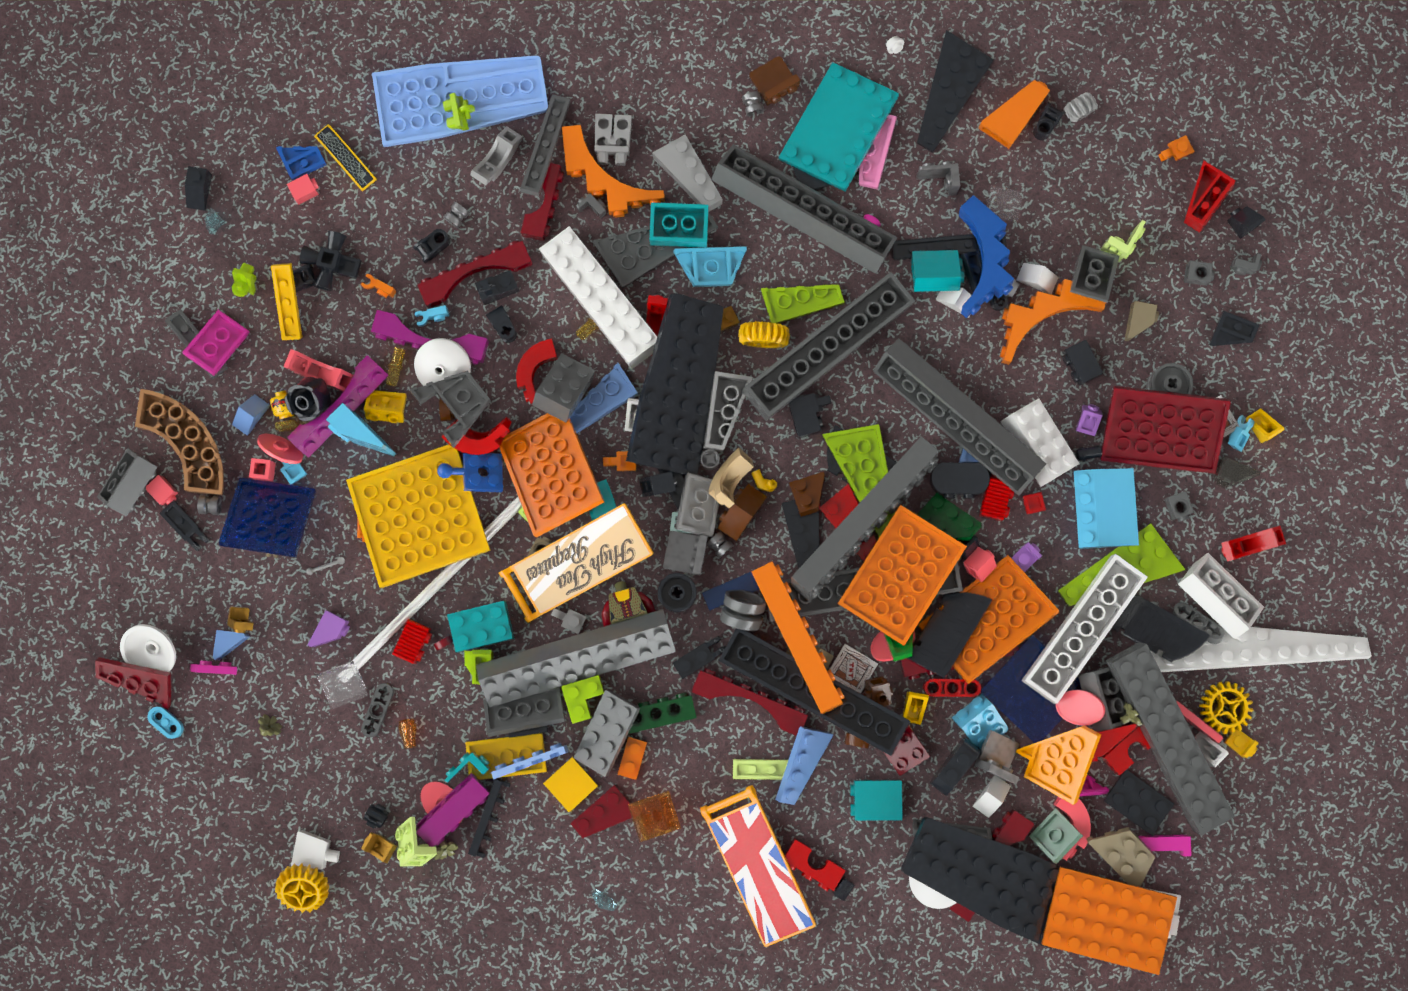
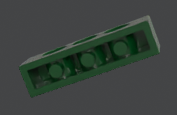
M687 692L677 694L676 699L673 700L664 697L657 699V703L651 705L649 701L638 703L642 721L640 723H633L628 734L697 718L692 695L688 696ZM673 703L680 706V712L677 715H673L669 711V707ZM653 708L661 710V717L659 719L651 717L650 712Z

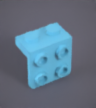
M983 694L974 698L971 703L952 717L953 721L964 731L969 740L980 749L989 730L1004 735L1009 729L994 705Z

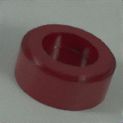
M449 635L433 645L436 650H440L453 643V639Z

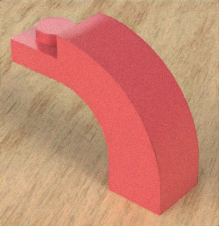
M292 349L284 364L285 368L294 371L296 374L303 377L321 378L325 381L326 386L344 392L354 376L347 371L324 364Z
M1058 797L1053 805L1063 811L1068 816L1070 822L1083 835L1062 858L1067 861L1068 858L1071 859L1075 855L1077 845L1085 849L1088 843L1087 838L1090 837L1091 823L1088 811L1080 799H1078L1076 804L1072 805Z

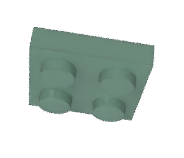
M1055 808L1029 837L1057 864L1083 835Z

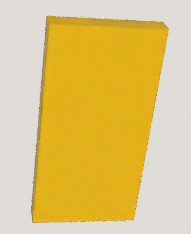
M543 733L465 742L466 753L471 754L475 752L479 757L483 755L490 762L488 764L490 769L485 774H482L471 762L468 763V773L472 772L479 780L493 778L491 772L495 771V766L503 763H506L507 766L514 764V759L522 756L525 759L531 758V753L543 750V753H545ZM546 761L502 777L547 772Z

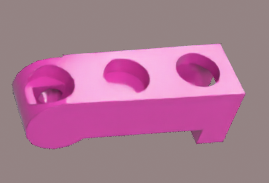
M1187 834L1138 836L1151 851H1180L1182 856H1191V836Z

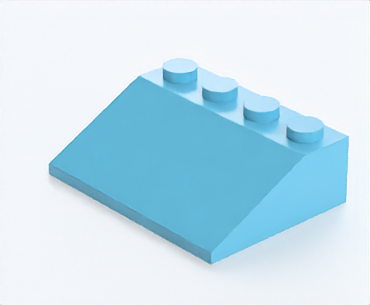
M344 403L326 419L330 423L328 428L346 442L350 440L355 444L391 456L396 455L390 446L357 413Z
M1134 468L1074 471L1079 548L1139 545Z

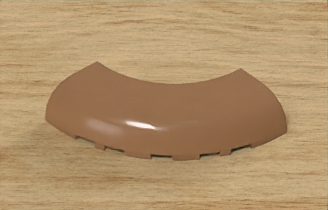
M140 389L135 427L160 435L172 446L182 462L185 491L223 496L224 471L217 445L204 423L180 402L164 394Z

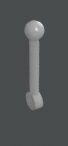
M339 557L336 561L316 568H307L306 573L312 575L314 572L336 564L342 565L345 563V559Z

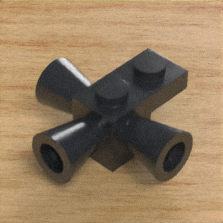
M328 231L327 248L321 247L319 252L305 245L302 247L299 259L300 264H316L321 270L313 285L314 287L325 291H332L333 273L357 279L362 262L361 259L345 256L340 253V249L347 238L346 235L335 231Z

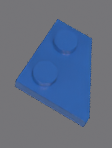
M293 146V148L276 147L292 181L327 165L317 146H308L306 148L301 146Z

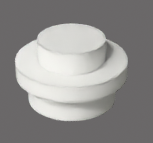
M898 36L892 37L886 43L887 51L890 54L899 53L903 49L904 40Z

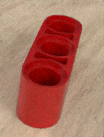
M928 679L923 684V691L926 695L935 697H975L981 692V685L976 680L970 682L976 687L975 692L970 694L966 689L968 683L964 679ZM930 682H934L937 685V690L934 693H930L927 689ZM950 682L956 685V691L952 694L947 690V685Z

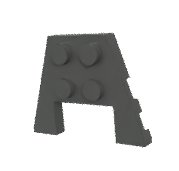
M468 371L445 377L444 380L426 383L422 387L410 389V392L420 405L438 394L458 420V422L442 432L453 448L490 403L489 397Z

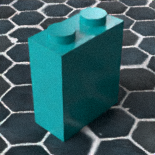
M958 250L912 251L911 270L914 292L960 291L961 283H964V271H961L963 263L962 259L959 258Z
M854 780V784H850V796H854V804H850V815L854 816L855 821L902 820L901 780Z

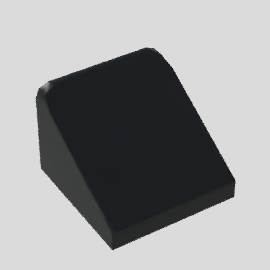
M844 877L836 886L833 894L845 901L855 885Z

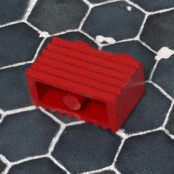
M990 477L979 516L1003 521L1009 515L1010 507L1007 505L1009 499L1012 500L1014 491L1001 480Z
M408 619L392 655L412 664H416L417 661L420 662L424 655L422 649L425 643L429 644L433 635L430 633L431 628Z

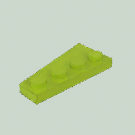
M839 285L761 288L770 322L776 324L845 303Z

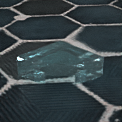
M213 208L208 211L205 219L206 228L212 235L225 223Z
M596 889L592 893L599 908L610 911L616 909V903L605 893Z

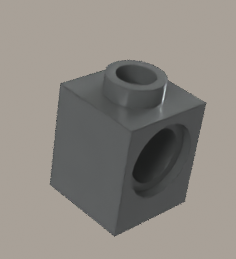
M1190 260L1186 264L1184 283L1207 286L1213 281L1215 276V270H1212L1213 264ZM1196 270H1201L1204 277H1199L1196 274Z
M1186 491L1164 499L1172 520L1178 519V522L1189 519V514L1194 513ZM1177 503L1183 505L1182 513L1176 510Z

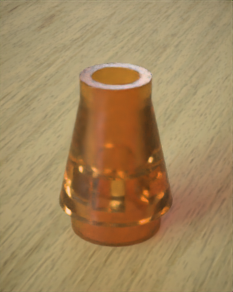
M414 719L399 721L398 729L404 743V748L416 747L417 723H415Z

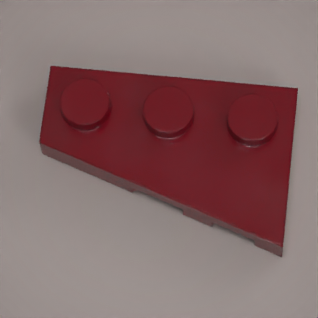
M614 785L570 824L582 838H585L640 814Z

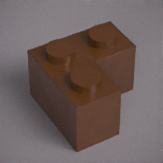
M750 484L744 490L740 488L734 498L735 504L729 508L728 512L725 510L719 518L722 522L718 529L737 541L767 496Z

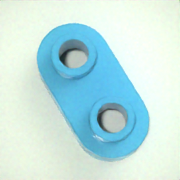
M153 707L148 712L150 724L167 738H178L183 733L184 727L182 722L167 709ZM157 713L162 714V718L160 720L156 718ZM172 725L177 727L176 732L171 731Z

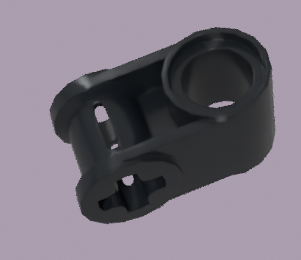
M1048 102L1033 130L1034 137L1038 140L1047 139L1065 111H1059ZM1039 127H1044L1047 132H1041Z
M436 229L425 238L419 240L413 246V249L419 252L424 263H428L449 246L450 237L444 230ZM438 236H445L442 243L436 242Z
M312 264L303 265L293 271L296 292L314 285L317 278H315L312 271Z
M502 305L486 314L503 342L511 343L516 340L517 332ZM507 329L510 332L509 336L505 334V330Z

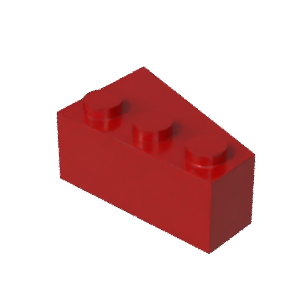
M1203 161L1184 223L1200 233L1231 192L1236 180Z

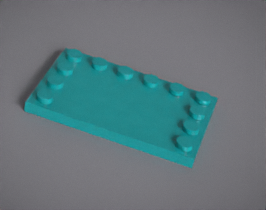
M832 62L779 155V160L846 192L896 103L899 93Z

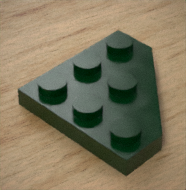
M938 493L917 513L919 517L956 540H970L982 527L981 522Z

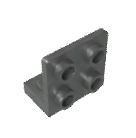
M952 161L941 163L942 165L925 163L920 166L916 176L917 180L946 177L944 179V189L948 190V196L957 194L960 187L958 163L953 164Z
M670 531L663 568L701 575L708 536Z
M989 730L974 766L1017 784L1019 777L1012 774L1013 770L1010 769V765L1019 747V743Z

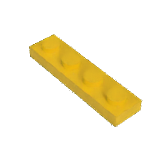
M292 263L271 265L281 338L282 340H299L302 338Z

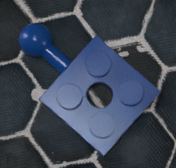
M463 453V468L451 467L448 463H442L438 466L437 473L441 478H449L451 475H463L464 491L500 493L503 491L502 454L486 453L472 455ZM478 469H486L488 475L486 477L481 476L478 473Z

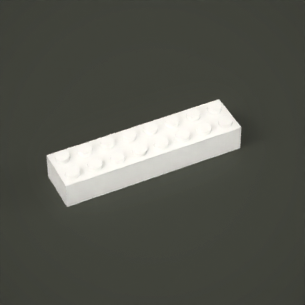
M570 226L539 248L548 264L631 369L653 354L657 336Z
M1117 554L1111 555L1021 681L1051 703L1057 704L1145 582L1147 576Z

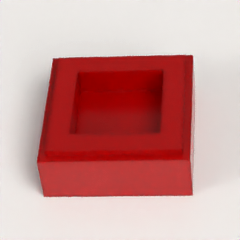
M1042 492L1022 496L1027 515L1046 510Z

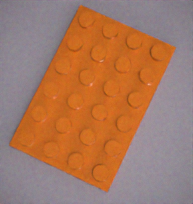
M547 413L504 437L499 448L531 531L536 538L604 503L570 418L565 423Z
M900 505L837 604L904 646L967 546Z
M1009 555L996 564L997 567L983 582L976 579L960 592L978 594L992 599L990 606L953 665L955 670L968 684L1059 613V609ZM933 613L918 624L921 631H923Z
M1060 867L1041 944L1159 975L1177 897Z

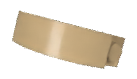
M738 448L719 468L710 484L709 494L720 505H726L730 508L735 504L734 490L739 481L754 467L753 460L743 450Z

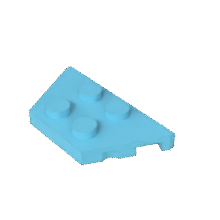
M747 247L674 249V254L693 287L731 286Z

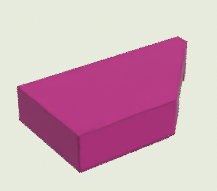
M1087 775L1079 797L1107 794L1109 789L1106 786L1102 787L1095 782L1094 778Z

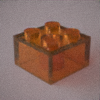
M669 791L628 804L640 842L681 829Z

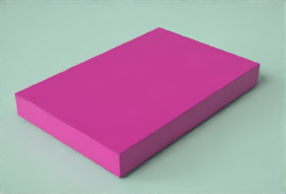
M218 309L184 349L183 355L215 376L250 332Z

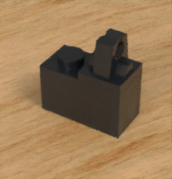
M511 270L475 283L484 305L520 292Z
M812 393L797 397L788 404L798 439L821 432L820 428L823 427L822 419L820 416L817 417L816 414L823 411V406L832 403L830 395L819 397V394Z

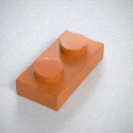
M628 737L618 775L637 780L647 742Z

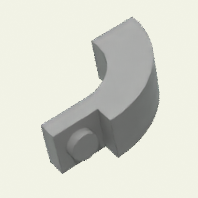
M506 126L497 135L489 153L472 169L470 175L484 185H487L491 180L495 181L514 155L522 136Z

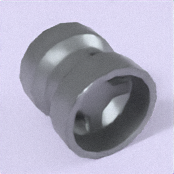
M758 91L742 96L743 104L746 105L745 112L747 116H753L752 111L755 110L757 114L764 112V106L760 103L761 96Z
M454 202L450 212H446L443 218L450 224L453 223V226L459 228L463 218H467L470 213L460 204Z
M713 449L705 450L701 455L702 466L707 470H713L718 467L720 461L719 454Z
M200 495L197 504L198 513L219 515L221 512V497L213 496L210 498L207 495Z
M721 531L707 543L710 548L716 551V555L719 558L733 547V544L724 538L725 535Z

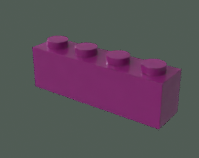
M471 772L416 824V833L430 847L438 846L443 842L445 835L449 831L453 832L464 817L468 818L478 804L481 805L487 800L489 795L487 787Z

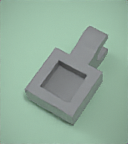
M554 608L551 614L563 620L562 627L579 634L586 619V616L571 609L566 614Z

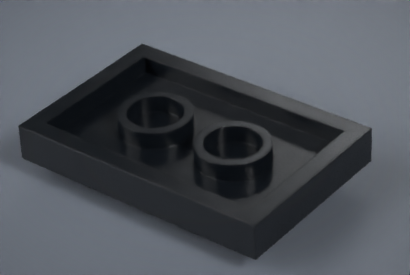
M1128 770L1121 774L1103 800L1151 836L1154 835L1174 806L1173 802Z

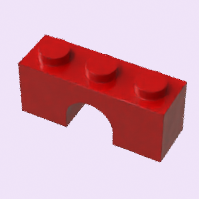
M1137 725L1131 733L1105 755L1101 756L1116 775H1121L1134 763L1128 755V748L1132 743L1138 742L1144 749L1149 750L1151 748L1140 727Z
M794 838L785 853V858L792 870H795V868L802 871L801 875L810 881L812 878L819 882L818 886L822 889L834 891L846 870L829 859L821 868L811 867L808 864V856L812 849Z

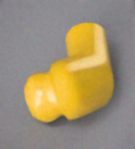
M760 469L751 473L758 489L772 492L777 488V482L773 479L763 478Z

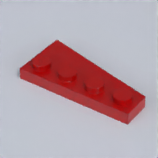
M847 484L824 503L819 510L836 529L854 510L858 502L849 484ZM874 535L868 542L863 541L860 545L861 549L857 555L863 562L877 542Z

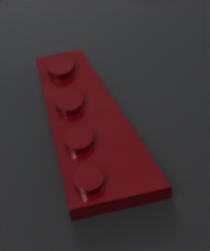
M101 657L95 660L96 678L116 687L122 686L134 695L138 693L146 697L145 700L152 703L156 701L162 704L161 707L165 709L170 708L171 672Z

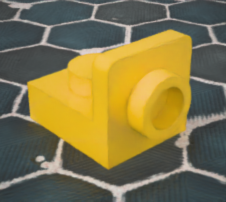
M1235 728V733L1230 734L1224 743L1241 757L1248 758L1255 754L1258 749L1256 746L1259 742L1252 740L1245 733Z

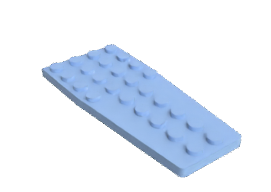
M539 56L434 63L372 73L383 147L452 136L545 113L548 108L542 63ZM456 93V96H462L463 100H468L469 105L475 106V111L470 113L471 119H467L469 130L463 131L447 127L446 120L453 117V112L448 113L445 111L443 101L450 98L449 94Z

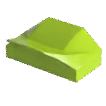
M464 651L465 666L472 675V684L480 685L476 665L493 660V651Z

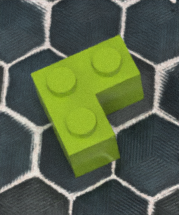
M600 675L561 686L572 724L592 718L587 699L604 694L605 691Z

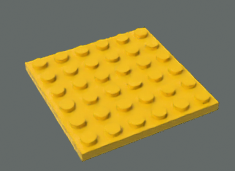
M449 444L346 480L380 588L491 551L472 491H464L463 475H451L449 478H441L437 473L438 466L442 463H448L451 467L463 468L459 451Z

